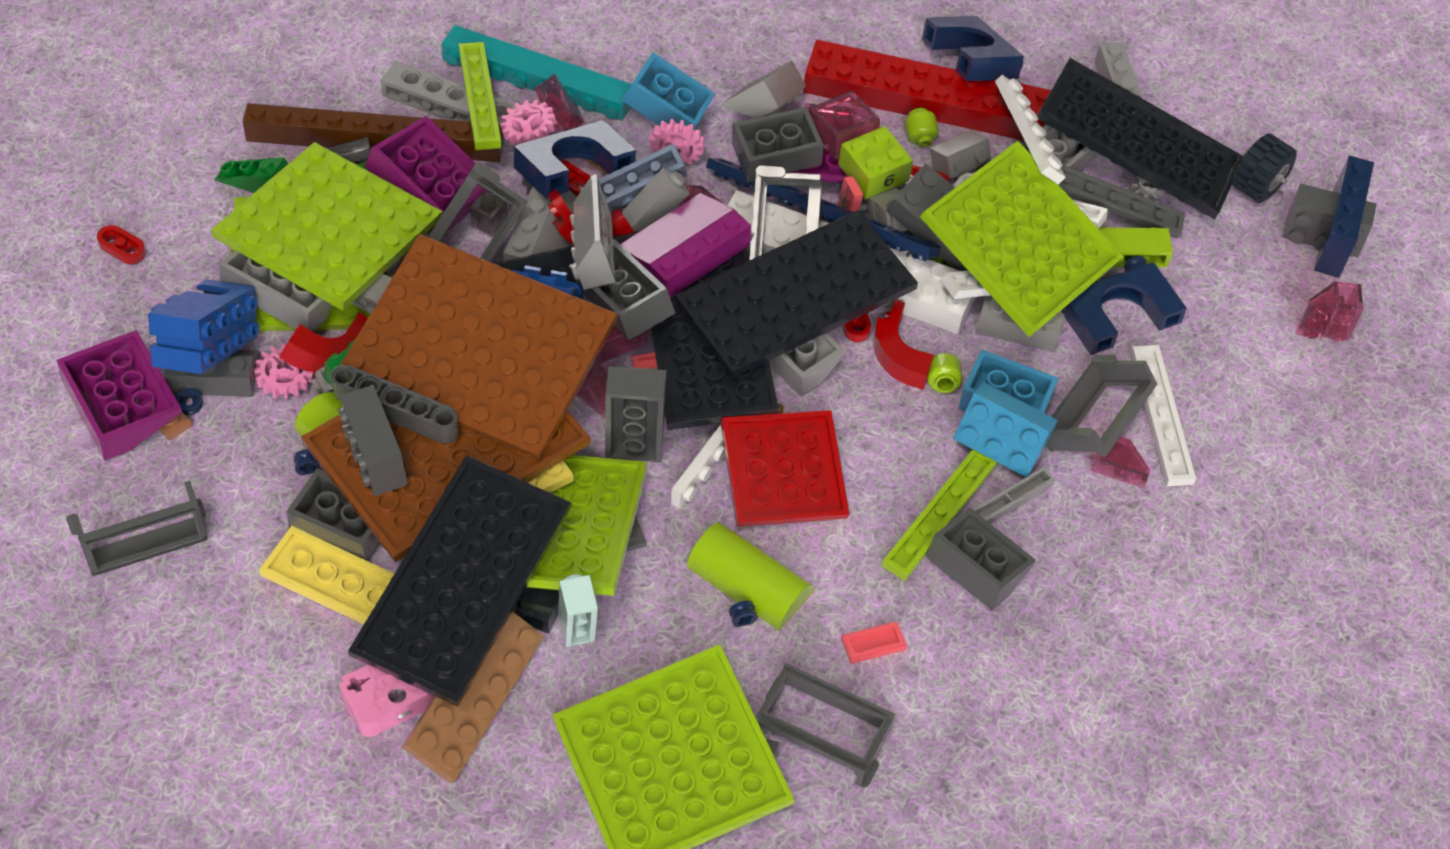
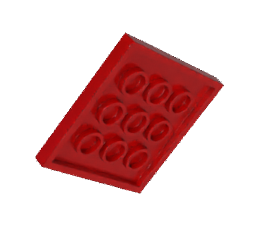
M832 410L722 417L720 423L736 527L847 519L850 513Z

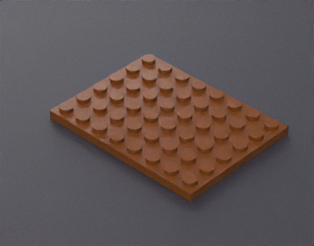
M419 234L340 365H350L450 406L457 413L459 426L540 460L616 324L618 316L617 313Z
M568 411L540 460L459 426V437L454 442L444 444L389 422L402 454L408 485L374 496L370 486L364 487L359 472V465L355 464L350 450L352 447L345 439L339 415L301 436L305 447L394 562L405 557L466 455L528 482L591 444L590 436Z

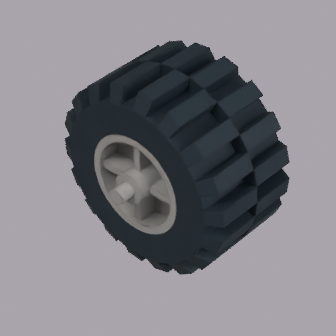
M1267 133L1259 138L1243 154V158L1234 173L1233 186L1256 202H1264L1282 184L1287 182L1286 178L1296 161L1297 150L1275 135Z

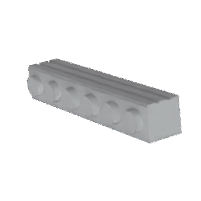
M1044 466L972 510L989 523H992L1050 488L1055 478Z

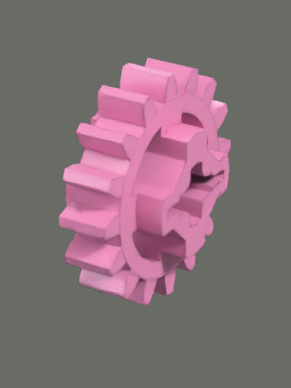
M537 99L532 104H529L528 100H525L521 106L515 103V109L508 108V115H502L501 117L503 122L500 123L504 139L505 141L509 140L511 146L516 143L521 144L549 136V132H555L554 125L557 124L552 107H548L546 102L539 105Z
M671 119L670 124L661 121L660 126H654L653 131L650 133L649 149L654 150L653 153L674 143L682 161L692 165L693 160L699 161L700 155H703L705 138L700 136V130H693V124L686 126L683 120L677 124Z
M281 344V349L279 350L272 346L270 347V354L261 353L262 360L255 361L254 376L257 387L263 388L265 395L272 392L273 398L277 399L280 394H283L285 400H287L291 393L299 397L300 389L308 391V383H312L311 380L314 379L315 373L305 370L299 373V368L279 358L285 348V344Z

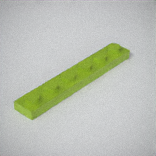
M484 42L459 44V55L475 150L501 148V137Z
M972 449L883 559L881 567L906 581L927 555L934 535L960 514L995 470L998 462Z

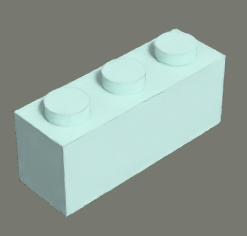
M590 575L568 576L563 581H560L558 618L565 646L570 647L594 642L598 607Z

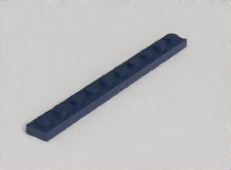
M723 158L708 159L706 168L715 171V176L723 179L733 178L736 180L735 184L745 188L755 187L756 180L748 182L740 165ZM768 185V197H771V195L779 197L778 202L790 206L794 203L801 206L800 211L807 213L809 193L792 186ZM821 199L820 215H822V220L831 223L853 212ZM864 216L884 241L890 243V248L902 252L904 249L913 252L912 257L922 261H927V258L938 257L941 247Z

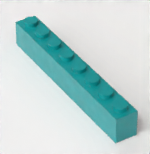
M457 25L452 27L441 43L442 60L450 65L461 66L459 44L484 42L489 75L495 80H503L514 84L518 88L536 91L539 95H547L559 99L563 103L580 106L586 111L604 114L610 119L616 118L623 121L631 108L621 101L631 83Z

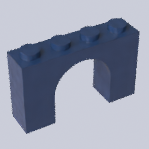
M978 16L926 17L922 41L932 50L960 49L955 71L966 81L997 80L1001 75L1008 79H1019L1024 56Z
M604 120L514 145V168L546 199L548 198L547 195L554 190L559 194L568 192L569 169L560 162L561 160L569 158L587 159L595 162L604 171L611 174L634 163L636 160V149Z
M1348 156L1332 191L1338 193V199L1328 231L1318 250L1314 271L1340 277L1358 239L1374 162Z
M1153 262L1124 273H1116L1110 278L1101 281H1095L1062 309L1061 313L1064 314L1065 319L1089 354L1094 355L1113 348L1118 335V331L1103 311L1102 304L1114 299H1125L1138 304L1144 309L1159 331L1182 323L1187 307Z

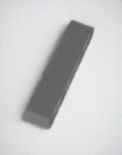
M339 365L332 370L330 374L334 395L339 401H341V395L374 385L389 422L444 444L454 442L459 437L457 413L452 407L350 365Z

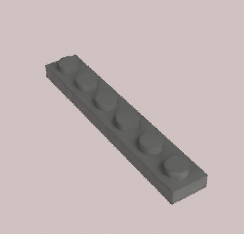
M1066 165L1061 167L1066 178L1058 185L1068 196L1087 204L1107 208L1110 213L1148 228H1169L1170 236L1177 239L1182 234L1185 218L1184 212Z

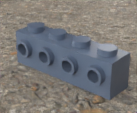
M674 143L599 179L611 213L621 207L626 208L662 168L671 172L676 171L683 177L687 176L685 165Z

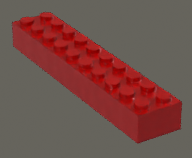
M818 39L815 41L805 71L804 82L806 87L803 88V93L907 116L912 110L925 108L935 114L936 120L939 123L1025 141L995 82L996 80L966 81L955 71L956 69ZM1020 83L1023 87L1022 94L1028 98L1031 103L1029 105L1030 109L1037 115L1051 90ZM1037 120V123L1042 128L1046 125L1041 120Z

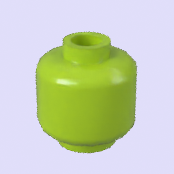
M925 108L912 110L904 120L907 139L911 144H918L919 147H928L939 136L936 116Z
M939 353L933 356L927 375L928 384L931 389L940 393H950L960 387L963 380L962 366L956 356L949 353Z

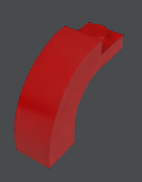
M554 190L547 195L551 201L547 206L556 218L552 223L559 233L573 244L571 231L574 229L570 220V214L572 213L560 194ZM619 209L611 213L613 237L634 232Z
M895 300L892 310L887 309L884 318H877L873 341L875 355L883 369L893 378L906 385L924 390L934 354L913 349L900 338L898 330L903 318L905 302Z
M358 312L346 333L335 338L320 336L299 324L279 358L299 369L316 373L319 369L325 367V362L330 356L335 353L340 354L347 349L348 345L357 338L368 317Z

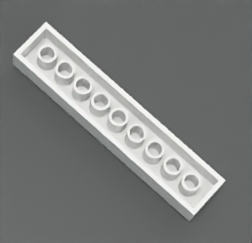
M736 190L727 206L734 208L751 225L752 232L754 196ZM766 201L762 254L805 235L807 215ZM819 220V228L829 224ZM749 246V247H747V250H748V255L750 256V246ZM890 248L918 282L916 290L895 299L905 302L903 314L959 334L976 297L954 299L941 282L945 273L958 272L959 270L928 259L927 261H922L912 257V253ZM895 300L882 307L892 310Z

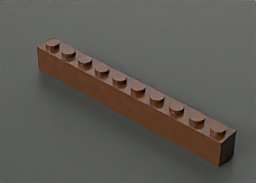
M247 103L243 127L247 142L307 147L315 142L324 148H330L368 137L372 148L422 117ZM429 118L472 160L501 161L503 133L500 124L498 126L501 148L475 150L470 121Z

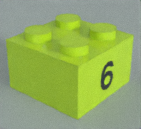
M883 126L842 143L838 165L848 177L853 176L863 192V197L868 199L910 180L913 160L887 127Z

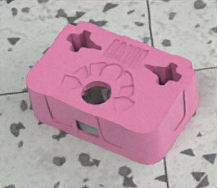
M370 665L345 674L341 677L342 682L339 683L342 701L359 732L366 737L374 736L425 711L434 695Z

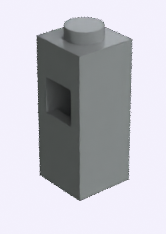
M662 168L627 205L623 213L632 229L636 231L645 229L676 209L690 194L685 185L686 181L680 173Z

